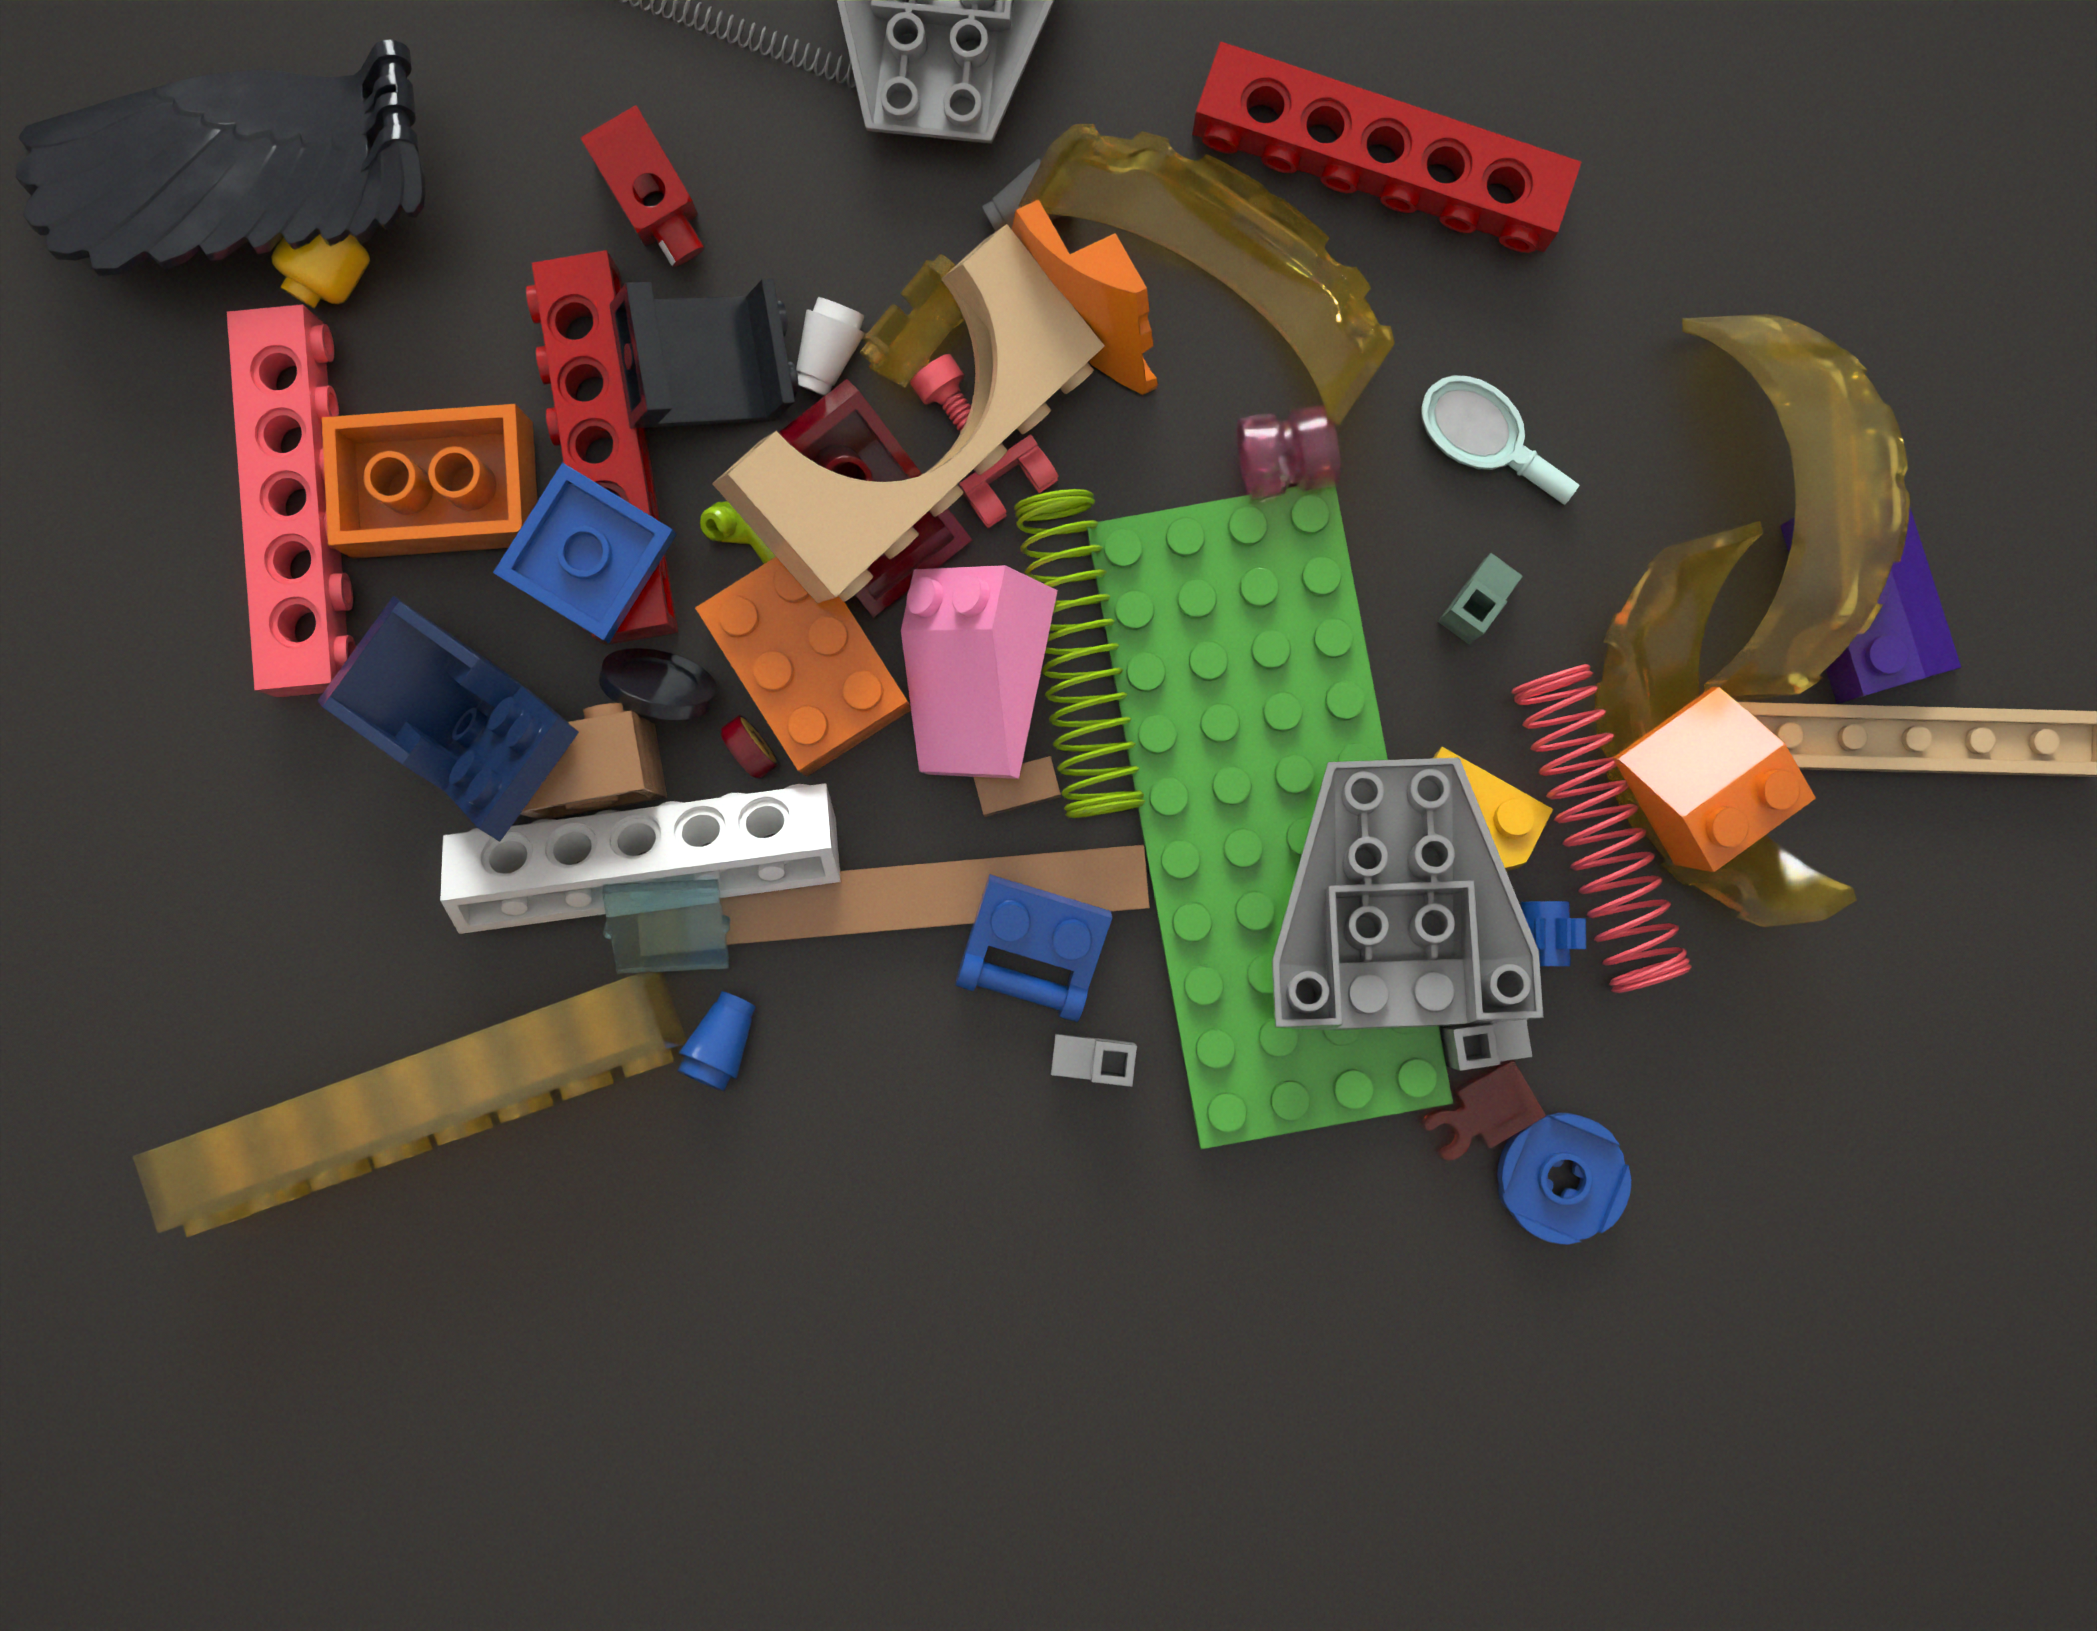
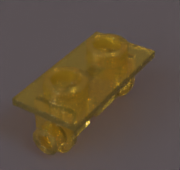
M939 254L934 261L927 259L921 269L900 293L912 306L913 310L907 316L899 306L891 304L872 329L863 337L866 345L861 349L860 353L871 363L869 366L870 370L904 388L915 374L928 364L930 356L951 330L964 321L963 314L956 300L941 280L944 275L956 266L944 255Z

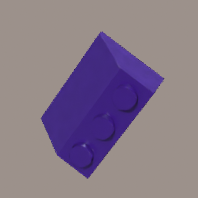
M1904 488L1864 493L1809 509L1780 525L1837 704L1962 668Z

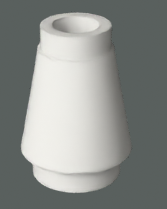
M821 297L817 298L813 311L806 310L796 367L798 386L823 396L831 391L832 386L837 382L865 335L860 330L865 318L863 314Z

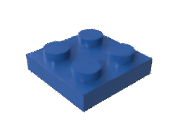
M562 462L493 573L609 644L677 533L667 525Z

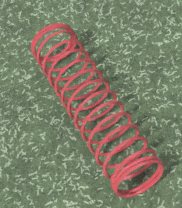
M1584 664L1527 682L1513 688L1511 693L1515 694L1514 702L1519 705L1537 704L1570 697L1528 717L1522 724V726L1528 729L1580 720L1536 741L1530 748L1534 752L1557 750L1593 742L1542 766L1538 771L1539 774L1543 776L1556 775L1604 765L1550 790L1546 797L1561 799L1615 788L1558 814L1554 821L1565 823L1625 811L1566 838L1562 845L1570 847L1634 835L1572 863L1570 868L1576 871L1644 858L1633 865L1580 887L1578 892L1588 894L1633 884L1653 882L1633 893L1588 911L1586 916L1595 918L1639 908L1662 906L1642 917L1595 936L1594 940L1602 942L1634 934L1672 929L1649 942L1603 960L1602 964L1609 966L1651 956L1680 953L1668 961L1649 965L1613 978L1609 983L1612 986L1611 991L1622 993L1681 976L1689 972L1692 965L1688 964L1690 959L1685 957L1687 950L1683 948L1671 947L1644 951L1673 937L1678 932L1679 926L1666 923L1633 928L1663 914L1669 909L1671 902L1660 899L1621 905L1654 890L1661 885L1663 878L1659 876H1643L1607 883L1647 865L1653 860L1655 854L1651 852H1638L1596 860L1640 840L1645 836L1647 830L1632 828L1585 837L1630 817L1637 812L1639 806L1627 804L1575 814L1625 791L1629 787L1626 781H1614L1564 791L1615 768L1617 765L1612 759L1613 757L1554 768L1612 741L1614 734L1603 733L1544 745L1604 717L1606 710L1597 709L1534 722L1556 710L1596 693L1598 687L1592 685L1535 697L1591 677L1593 674L1590 671L1591 666Z

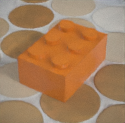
M516 404L322 417L328 545L352 559L509 548L538 502L533 421Z
M777 557L695 607L793 764L806 777L911 711L909 702L846 603L839 596L816 603Z

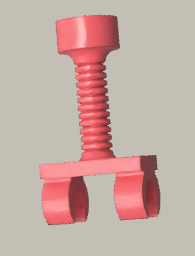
M945 354L915 374L910 380V385L925 405L933 402L943 405V410H946L945 413L961 433L971 408L963 393H960L961 390L959 388L965 374L952 355ZM1031 434L1008 449L1007 453L981 475L975 472L959 483L964 497L969 501L987 528H990L1007 516L1005 507L989 484L1018 464L1038 493H1041L1058 481V473Z

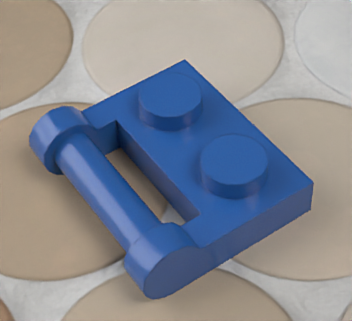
M989 874L959 966L955 986L973 992L976 986L1059 1010V1017L1078 1022L1083 1012L1088 989L1112 921V913L1110 910ZM988 946L1071 970L1066 986L985 962L984 958Z

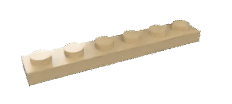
M1737 702L1786 744L1801 770L2097 777V711Z

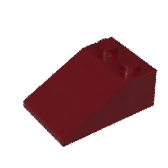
M848 379L778 432L792 447L811 461L834 473L853 479L892 482L922 475L860 391ZM948 508L936 517L928 511L913 525L919 534L904 550L891 559L883 553L867 568L873 575V578L855 595L873 618L910 589L914 569L938 568L972 541Z

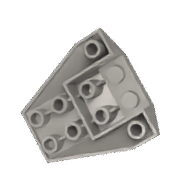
M837 0L866 130L992 144L1055 0Z
M1459 757L1327 763L1272 958L1275 1028L1355 1030L1440 1027L1543 1018L1539 950Z

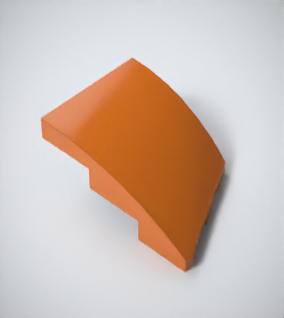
M1039 199L1015 211L1012 231L1035 258L1051 282L1066 297L1105 345L1088 362L1118 383L1142 395L1157 389V377L1152 373L1143 358V353L1153 347L1152 330L1148 319V312L1150 311L1147 287L1116 233L1069 254Z

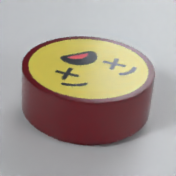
M738 715L721 728L722 732L720 734L727 748L752 777L761 779L778 766V761L768 744L745 717Z

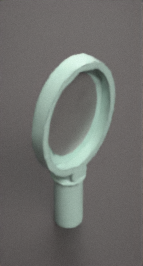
M1454 375L1442 378L1428 389L1421 407L1422 422L1428 436L1444 454L1458 463L1476 469L1493 470L1509 465L1517 471V475H1523L1563 505L1580 486L1578 483L1537 455L1536 450L1531 451L1523 445L1525 430L1519 411L1509 398L1496 387L1477 378Z

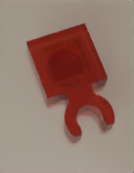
M1507 1060L1454 1090L1463 1107L1454 1112L1446 1109L1432 1111L1423 1118L1421 1124L1427 1131L1433 1130L1443 1123H1449L1453 1127L1455 1136L1452 1143L1437 1152L1444 1160H1454L1468 1150L1471 1137L1479 1134L1486 1147L1492 1148L1546 1117L1515 1061Z

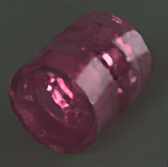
M1321 404L1292 409L1287 420L1280 421L1273 413L1237 419L1236 433L1239 461L1247 495H1249L1250 501L1285 495L1290 484H1297L1303 492L1339 485V448L1333 417L1328 405Z

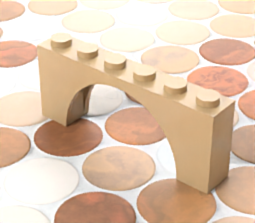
M1007 224L983 240L941 278L956 300L969 330L975 358V387L966 423L951 449L937 464L918 477L902 481L873 482L853 479L819 466L802 455L775 431L760 440L712 483L816 603L833 599L837 596L845 602L858 593L873 578V575L867 568L884 553L891 559L904 550L918 536L919 533L914 529L913 525L923 515L930 511L936 517L950 507L963 494V490L958 486V483L969 472L974 470L978 475H981L996 464L1008 451L1002 442L1015 429H1018L1021 434L1031 430L1051 411L1045 401L1059 388L1064 394L1069 393L1094 371L1088 361L1105 345L1072 304L1051 282L1035 258Z

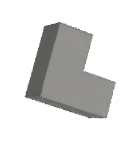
M1527 1020L1440 1027L1446 1067L1459 1071L1500 1065V1061L1532 1057Z
M1055 1034L1051 1075L1089 1079L1091 1082L1132 1087L1137 1045L1133 1042Z

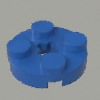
M1561 1112L1533 1116L1527 1120L1521 1128L1513 1133L1505 1144L1497 1170L1499 1199L1504 1207L1508 1209L1514 1220L1522 1228L1545 1241L1566 1245L1581 1242L1579 1240L1590 1238L1598 1232L1602 1234L1612 1227L1626 1208L1630 1197L1632 1179L1629 1165L1625 1164L1624 1155L1618 1147L1620 1144L1608 1129L1589 1118ZM1564 1160H1571L1574 1162L1572 1173L1580 1178L1579 1185L1576 1189L1565 1187L1561 1196L1555 1195L1552 1192L1554 1182L1548 1179L1549 1170L1552 1166L1560 1167Z

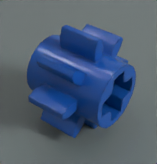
M1520 902L1521 909L1539 950L1540 966H1571L1570 949H1587L1586 918H1570V902Z

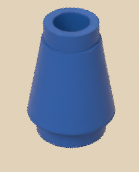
M721 991L717 1001L713 1003L678 1054L683 1059L677 1071L693 1080L724 1092L730 1078L737 1080L752 1022L751 1017L756 1006L737 996Z

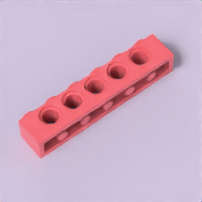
M303 304L228 311L227 324L254 690L274 697L319 694L325 691L356 648L353 637L347 635L346 611L351 610L353 606L351 581L348 574L342 571L341 552L328 545L322 417L339 416L337 396L333 387L328 386L327 363L332 362L334 359L333 338L328 325L324 324ZM296 366L297 375L295 381L288 388L277 390L276 384L280 373L288 367ZM301 427L302 437L298 446L290 452L282 453L281 442L284 435L293 428ZM305 489L306 503L298 513L288 516L286 513L287 499L296 490ZM309 550L311 555L310 568L303 576L293 579L290 572L292 560L300 552ZM313 612L316 619L315 630L307 640L298 642L295 635V626L303 615Z

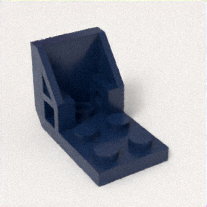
M395 596L392 597L317 700L323 708L400 764L445 791L478 829L499 842L579 733L578 730L524 684Z

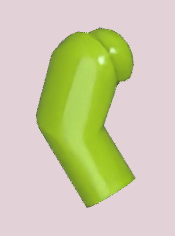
M728 501L717 502L702 513L699 523L700 529L706 538L712 541L750 544L763 564L776 557Z

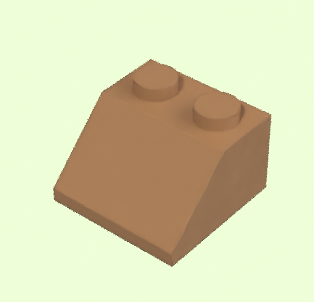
M609 703L585 708L583 710L585 719L568 722L579 733L523 809L521 815L536 819H555L668 798L655 724L634 711L623 710L622 703Z

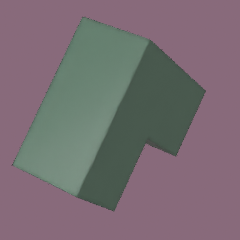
M1490 553L1481 562L1437 622L1470 645L1486 632L1508 602L1506 601L1507 597L1523 576Z

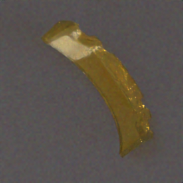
M1074 124L1049 146L1019 203L1021 208L1039 199L1047 214L1087 219L1136 234L1173 251L1216 277L1252 305L1289 343L1314 380L1323 400L1327 417L1340 425L1395 344L1391 326H1383L1378 323L1373 310L1365 299L1371 286L1356 266L1347 267L1338 263L1325 250V245L1330 238L1318 226L1283 198L1273 195L1261 183L1234 167L1208 154L1198 161L1179 155L1170 146L1168 138L1141 131L1132 140L1100 135L1095 128V124Z
M1772 314L1682 318V332L1706 339L1725 350L1738 360L1761 385L1776 410L1785 431L1794 468L1796 487V511L1792 545L1782 581L1774 600L1757 630L1742 650L1718 674L1703 685L1704 692L1711 687H1720L1730 697L1738 701L1800 694L1823 678L1820 674L1843 653L1857 634L1866 633L1883 604L1877 602L1885 587L1893 563L1901 561L1909 522L1910 493L1906 490L1904 484L1908 462L1903 438L1890 405L1883 403L1875 387L1866 376L1865 372L1868 370L1848 350L1840 348L1833 341L1810 327Z
M1761 521L1666 547L1646 566L1649 569L1633 588L1622 610L1613 615L1603 641L1608 643L1602 681L1595 684L1598 687L1595 693V710H1606L1604 717L1596 720L1597 734H1614L1612 741L1600 746L1607 758L1616 756L1700 696V654L1712 606L1734 565L1745 551L1763 534ZM1617 766L1606 771L1609 782L1625 780ZM1628 787L1625 791L1615 795L1619 805L1635 804L1639 806L1637 812L1628 817L1627 820L1632 828L1647 830L1645 835L1666 859L1661 865L1684 886L1695 885L1713 899L1740 912L1737 918L1762 927L1822 921L1857 900L1853 887L1833 880L1803 864L1781 848L1767 834L1715 872L1674 865L1631 789Z

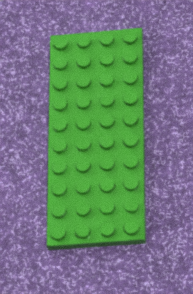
M1335 479L1098 522L1099 524L1094 529L1087 527L1089 545H1100L1103 547L1099 553L1092 551L1091 559L1093 570L1104 569L1107 572L1104 577L1096 576L1095 580L1098 595L1108 594L1111 596L1108 601H1100L1102 619L1112 618L1115 620L1113 625H1105L1104 630L1107 644L1117 643L1119 645L1116 650H1109V657L1112 669L1119 667L1123 669L1121 674L1113 675L1116 693L1125 692L1128 694L1126 698L1118 699L1120 717L1132 719L1129 723L1122 724L1125 742L1133 741L1136 743L1133 748L1126 750L1129 766L1140 768L1137 773L1131 774L1134 791L1140 790L1144 793L1142 799L1145 800L1143 806L1137 807L1200 1149L1453 1104L1439 1027L1355 1030L1275 1028L1272 958L1327 763L1388 760Z

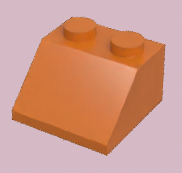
M1711 687L1612 758L1672 862L1677 866L1715 872L1816 799L1786 744L1720 687Z

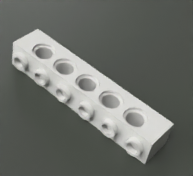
M824 783L817 785L795 784L780 790L751 794L729 793L721 798L685 803L670 801L655 807L626 811L604 810L594 815L560 820L539 819L531 824L511 826L500 842L480 829L474 828L464 833L443 835L440 901L458 933L463 934L837 883L841 881L836 818L827 784ZM776 834V835H774V836H772V837L764 838V837H766V836H768V835ZM711 843V844H709V845H707V846L700 847V846H702V845H704V844Z

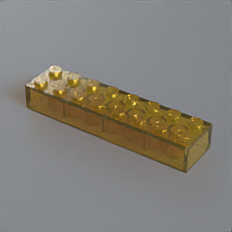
M663 972L638 973L133 1156L158 1233L183 1226L186 1237H190L248 1217L267 1208L311 1194L308 1181L313 1192L369 1173L372 1169L368 1159L372 1158L375 1169L432 1150L429 1139L431 1136H435L437 1145L440 1146L493 1128L489 1115L497 1113L500 1123H504L551 1107L554 1104L550 1093L560 1090L564 1101L614 1084L611 1075L613 1070L622 1068L625 1077L628 1078L672 1063L675 1060L671 1049L684 1045L687 1040Z

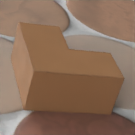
M1051 756L1022 763L1019 779L974 777L984 817L1061 797Z

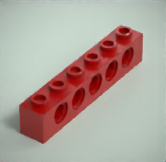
M1222 41L1219 43L1196 110L1192 135L1201 137L1202 142L1213 150L1228 154L1236 153L1237 150L1261 157L1262 163L1275 171L1295 173L1297 170L1320 177L1321 182L1325 186L1335 191L1354 193L1356 190L1380 197L1381 203L1392 210L1403 213H1413L1419 210L1440 217V222L1449 229L1463 233H1472L1475 230H1479L1500 237L1499 242L1502 245L1523 253H1531L1535 250L1545 252L1557 235L1582 163L1581 161ZM1257 105H1265L1272 108L1279 118L1271 123H1261L1254 120L1248 113V110ZM1314 125H1325L1336 133L1338 139L1331 143H1320L1310 136L1307 129ZM1376 144L1385 145L1395 153L1397 160L1392 163H1380L1370 156L1367 148ZM1433 164L1445 165L1452 170L1456 181L1452 183L1437 182L1430 176L1427 167ZM1502 184L1508 187L1514 195L1515 202L1509 204L1497 202L1489 194L1487 186Z
M607 250L533 262L532 270L535 285L526 286V297L534 324L541 323L545 346L536 347V360L543 384H551L555 407L546 409V422L552 444L554 446L561 445L564 464L660 521L645 428L630 429L609 306L622 288L619 268ZM579 317L593 318L592 329L585 337L577 340L566 338L567 328L572 321ZM590 377L603 379L602 391L595 399L586 402L576 400V391L581 382ZM599 438L613 439L612 453L605 461L597 464L587 463L586 451L593 441ZM666 553L610 643L608 644L591 633L594 639L603 645H610L679 633Z

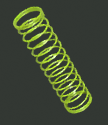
M1084 489L1059 490L1034 495L1016 503L1014 511H1016L1015 517L1018 518L1016 522L1017 528L1026 533L1036 534L1028 538L1021 545V552L1030 557L1041 558L1026 568L1024 571L1025 575L1039 582H1047L1044 584L1050 587L1067 582L1096 579V576H1105L1107 572L1104 569L1058 577L1031 574L1033 569L1056 559L1092 555V551L1099 553L1103 548L1100 545L1082 546L1055 553L1027 550L1029 544L1050 535L1087 531V527L1094 529L1099 524L1097 521H1080L1051 529L1023 526L1024 521L1050 520L1086 511L1095 504L1092 492ZM1099 594L1075 600H1056L1053 613L1074 606L1100 603L1102 600L1105 602L1111 596ZM1109 618L1082 624H1051L1050 630L1056 632L1048 635L1047 642L1081 630L1105 627V625L1111 626L1115 620ZM1117 643L1071 649L1046 647L1045 650L1047 654L1063 656L1047 662L1042 667L1041 673L1050 678L1070 679L1052 686L1045 693V698L1059 703H1077L1056 711L1050 716L1049 722L1060 727H1084L1060 736L1054 741L1053 746L1062 751H1091L1062 762L1057 767V771L1061 774L1073 776L1099 775L1072 784L1061 792L1064 798L1082 800L1067 804L1064 807V810L1067 811L1065 816L1068 818L1124 811L1143 806L1145 800L1142 799L1144 793L1140 790L1095 794L1069 793L1091 784L1137 773L1140 769L1137 766L1081 770L1064 769L1090 758L1133 748L1136 745L1133 741L1096 745L1060 744L1086 733L1129 723L1132 720L1131 718L1121 717L1089 721L1056 720V718L1085 707L1124 699L1128 694L1121 692L1083 697L1051 695L1056 691L1081 682L1121 674L1123 669L1120 667L1077 673L1047 671L1050 667L1074 658L1116 650L1119 647Z

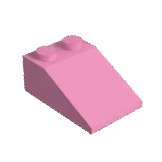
M1006 565L914 569L910 589L907 594L901 637L919 772L928 775L1019 779L1058 590Z

